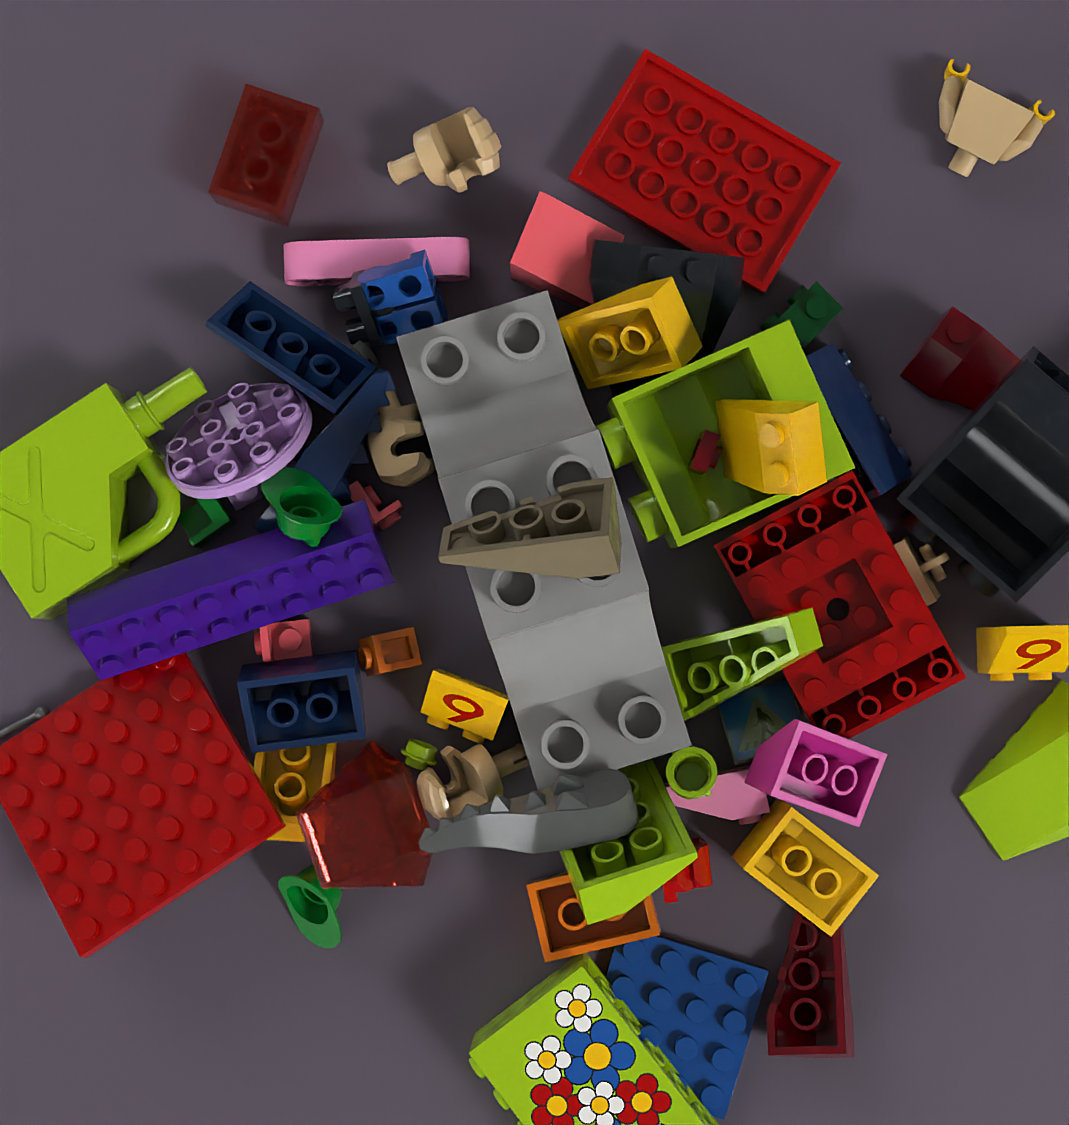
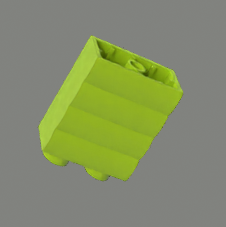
M790 320L612 398L606 407L612 419L595 427L597 430L599 429L608 460L613 469L615 470L632 463L644 492L628 498V504L646 542L664 535L669 548H677L794 496L763 493L725 478L722 453L715 469L708 467L707 472L702 475L687 470L700 433L706 429L719 434L715 400L745 399L818 402L827 480L855 468ZM720 438L717 443L718 446H721Z

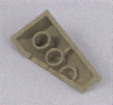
M613 477L571 482L557 487L559 494L535 502L533 496L520 500L521 507L499 515L495 511H489L443 527L438 555L440 563L568 578L620 573L622 542Z

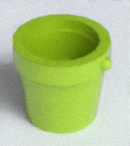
M695 746L673 751L666 766V781L670 789L678 796L686 799H699L703 796L709 797L711 795V789L714 787L717 778V765L713 757L704 749Z

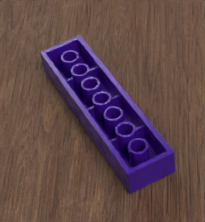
M364 499L343 506L342 515L337 521L331 523L330 529L321 537L320 543L316 547H310L303 540L290 538L283 534L280 528L67 598L69 634L99 679L103 680L395 583L386 547Z

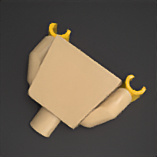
M951 59L944 72L945 81L938 101L939 122L941 130L946 133V141L959 147L948 168L968 177L978 158L994 165L998 160L1008 161L1029 149L1042 130L1043 125L1055 115V111L1052 109L1043 116L1038 111L1041 100H1038L1027 109L966 79L971 68L970 64H966L962 73H957L952 68L954 59Z

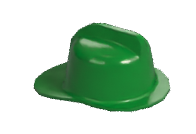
M283 467L276 474L261 483V490L264 496L276 510L278 526L283 534L290 538L303 540L310 547L318 546L321 537L330 529L331 523L337 521L342 515V506L330 495L315 477L300 469Z
M320 861L313 862L307 868L302 869L296 876H283L278 881V888L286 900L298 929L315 945L326 949L335 948L342 938L340 923L336 916V911L342 897L340 885L330 876Z

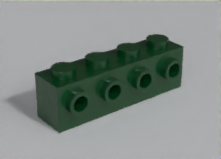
M816 281L809 289L802 285L787 300L791 307L782 316L775 311L759 328L765 331L790 320L800 345L804 349L844 308Z

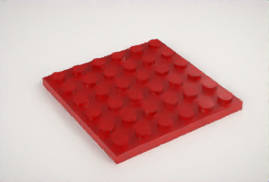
M187 652L100 680L0 745V802L79 956L83 958L94 954L286 827Z

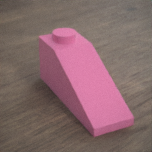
M751 765L717 772L716 782L711 789L709 797L703 796L699 799H686L674 793L668 783H664L675 806L728 820L738 819L739 825L761 821V814L770 812L766 793L744 783Z

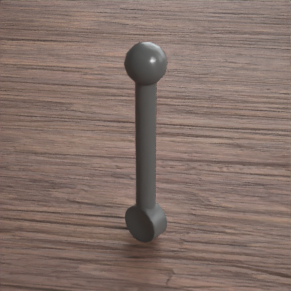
M45 705L39 706L35 713L1 729L0 738L38 719H42L51 713L50 709Z

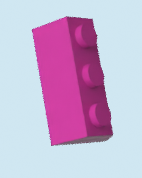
M794 719L758 746L744 783L770 796L860 827L888 754Z

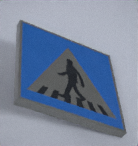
M787 679L748 688L717 706L735 765L753 761L758 746L794 719L803 721L793 690Z

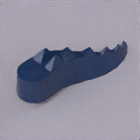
M379 369L373 373L342 411L305 449L294 467L315 477L337 501L338 499H350L352 496L347 477L353 464H368L369 462L364 443L368 433L382 432L378 411L379 408L390 405L386 391H395V386L388 370ZM272 505L268 507L253 526L260 534L279 528L276 510Z

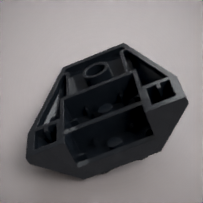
M594 239L589 275L593 301L595 304L635 286L672 276L703 346L686 364L688 365L713 353L740 296L745 258ZM672 371L610 384L612 398Z

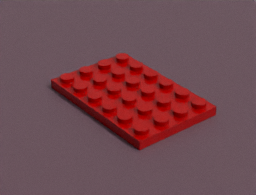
M644 49L570 173L568 182L686 251L744 257L741 283L764 295L841 165V162L651 51Z

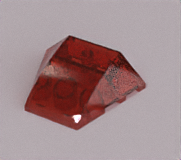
M374 741L368 742L353 761L346 763L341 768L342 771L330 783L320 788L296 812L321 888L424 886L433 853L429 854L421 850L418 841L424 829L430 828L412 774L410 769Z

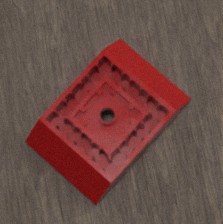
M853 470L714 545L755 621L813 608L823 646L782 669L813 726L850 739L967 678ZM842 598L848 602L849 612L845 618L835 620L829 617L826 608L830 600Z

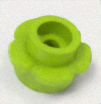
M410 738L406 748H401V753L406 756L405 763L411 767L425 770L428 765H436L437 763L434 758L438 749L431 744Z

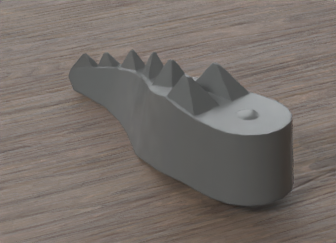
M599 769L580 776L562 774L556 778L552 785L538 791H530L529 794L507 799L500 795H495L489 804L479 807L466 804L460 814L452 818L442 817L437 827L425 828L418 842L420 849L429 854L462 847H492L530 854L567 850L617 839L628 834L638 822V809L627 776L619 770Z

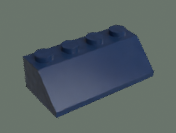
M251 281L212 315L205 325L336 415L357 394L376 369L375 365L353 352L350 348Z
M831 343L807 355L808 363L854 463L855 468L852 470L867 498L870 500L880 496L913 475L909 469L912 463L908 454L901 446L897 448L889 436L892 433V429L888 421L882 414L877 415L869 402L872 401V396L868 388L862 381L857 383L850 372L852 363L846 352L841 348L837 350L834 343Z

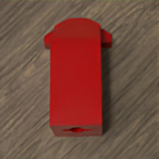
M703 838L691 839L698 858L660 886L665 903L678 902V892L693 890V888H702L713 884L709 846Z

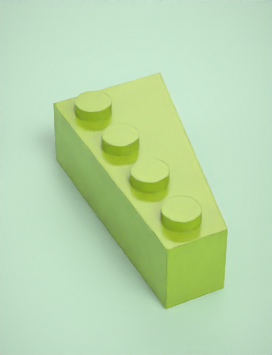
M811 607L684 639L661 648L683 719L686 721L711 710L821 648L823 643L813 608Z

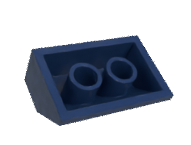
M357 650L242 665L237 684L250 753L366 739L363 685Z

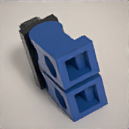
M426 250L412 253L409 259L390 265L354 272L351 282L334 288L332 295L339 312L357 308L360 317L346 320L345 329L350 344H356L359 340L363 343L370 342L372 350L381 348L384 344L398 343L396 337L448 321V312L439 287L436 285V278Z

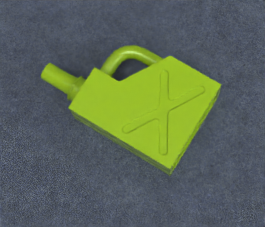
M191 366L146 395L138 391L129 400L122 392L105 383L0 451V570L32 619L53 620L67 611V598L103 587L130 570V562L160 543L174 529L180 515V493L167 474L166 466L162 461V458L165 456L152 435L159 430L165 429L164 421L208 392ZM142 472L157 496V510L154 517L147 524L129 535L127 481Z

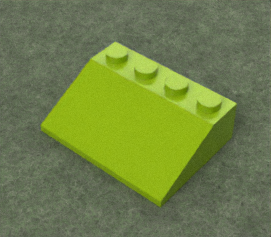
M652 758L616 769L627 776L638 809V822L634 829L617 839L559 851L587 925L628 912L698 858L697 851Z

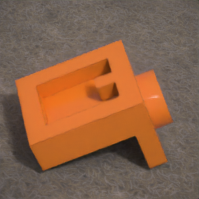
M414 627L372 635L359 640L360 647L357 650L358 661L361 668L365 669L367 677L422 664Z

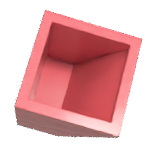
M540 191L510 261L511 279L542 292L548 290L549 295L578 307H588L594 304L589 281L594 239L623 243L625 235Z

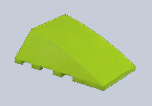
M1064 679L1059 681L1049 697L1036 707L1030 714L1031 717L1019 731L1013 733L1005 742L1003 749L994 759H990L958 796L1003 861L1069 837V684Z

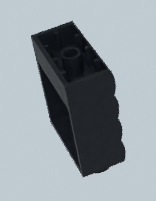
M1035 346L1019 360L970 415L914 473L896 498L906 507L900 514V519L904 526L916 538L927 545L934 546L941 538L965 558L958 565L962 576L976 590L988 597H993L1001 589L1017 603L1069 551V375Z

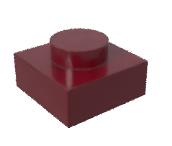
M706 429L700 433L687 470L702 475L707 472L708 467L715 469L723 447L717 445L720 438L719 434Z

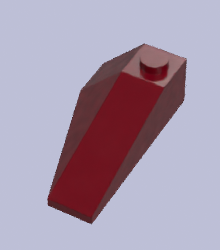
M952 306L942 314L899 376L930 398L949 401L965 406L964 408L974 410L1020 359L985 328Z
M796 910L788 938L789 945L783 966H780L777 977L776 991L767 1012L768 1055L803 1058H855L853 1015L843 923L830 937Z

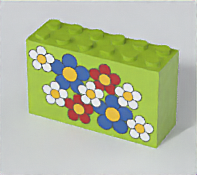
M588 953L574 956L474 1034L469 1050V1055L471 1056L469 1063L480 1078L486 1076L495 1087L493 1094L496 1100L505 1110L511 1108L519 1119L517 1125H719L688 1084L686 1089L676 1075H680V1073L659 1046L655 1047L647 1038L643 1041L640 1040L638 1035L641 1034L640 1029L643 1025L626 1003L615 997L612 992V985Z

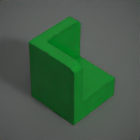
M196 498L198 502L179 515L178 520L190 536L188 541L193 547L200 549L237 523L220 498Z

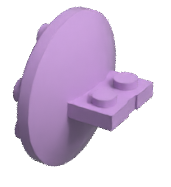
M247 383L236 384L227 394L215 400L203 401L195 407L194 415L180 428L173 440L166 446L165 466L167 474L176 488L183 494L199 499L228 497L237 511L263 497L264 494L261 490L262 482L276 474L283 467H295L297 463L295 455L304 445L312 427L311 409L304 396L288 384L261 383L250 386ZM231 400V402H229L228 404L221 406L219 408L217 407L223 402Z

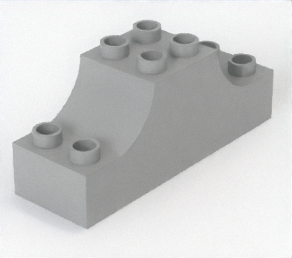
M548 290L396 337L438 474V481L452 524L489 511H495L499 515L521 507L520 500L533 496L535 502L559 494L557 487L571 482L613 477L614 479L599 429H596L589 415L575 378ZM615 479L622 542L620 573L585 578H568L465 566L487 638L493 650L516 719L537 790L552 785L556 778L562 774L580 776L599 769L609 768L616 770L692 746L657 634L650 604L649 586Z

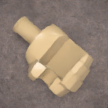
M468 107L416 131L413 134L415 151L387 164L390 176L397 185L425 172L433 184L449 186L460 193L468 189L467 180L476 175L485 176L500 167L498 151L502 146L486 118H483L474 107Z
M386 391L390 405L379 408L382 432L368 433L367 447L376 472L383 482L397 487H410L432 474L436 467L434 459L427 458L424 452L402 454L401 456L396 454L395 447L398 443L424 435L423 423L420 422V412L417 404L401 406L395 391Z
M518 743L514 747L491 757L486 748L481 744H476L463 753L452 746H446L440 751V754L450 769L451 781L447 785H443L435 771L427 766L419 774L416 781L421 806L433 817L440 820L442 817L452 818L460 814L466 804L479 807L491 803L495 795L503 797L501 778L521 768L530 766L528 758H523L527 756L525 748L522 744Z

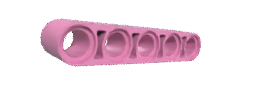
M463 237L288 242L283 245L284 283L291 286L343 285L351 282L354 272L366 271L373 267L386 266L410 258L412 253L426 250L436 282L465 281L470 279L469 240Z

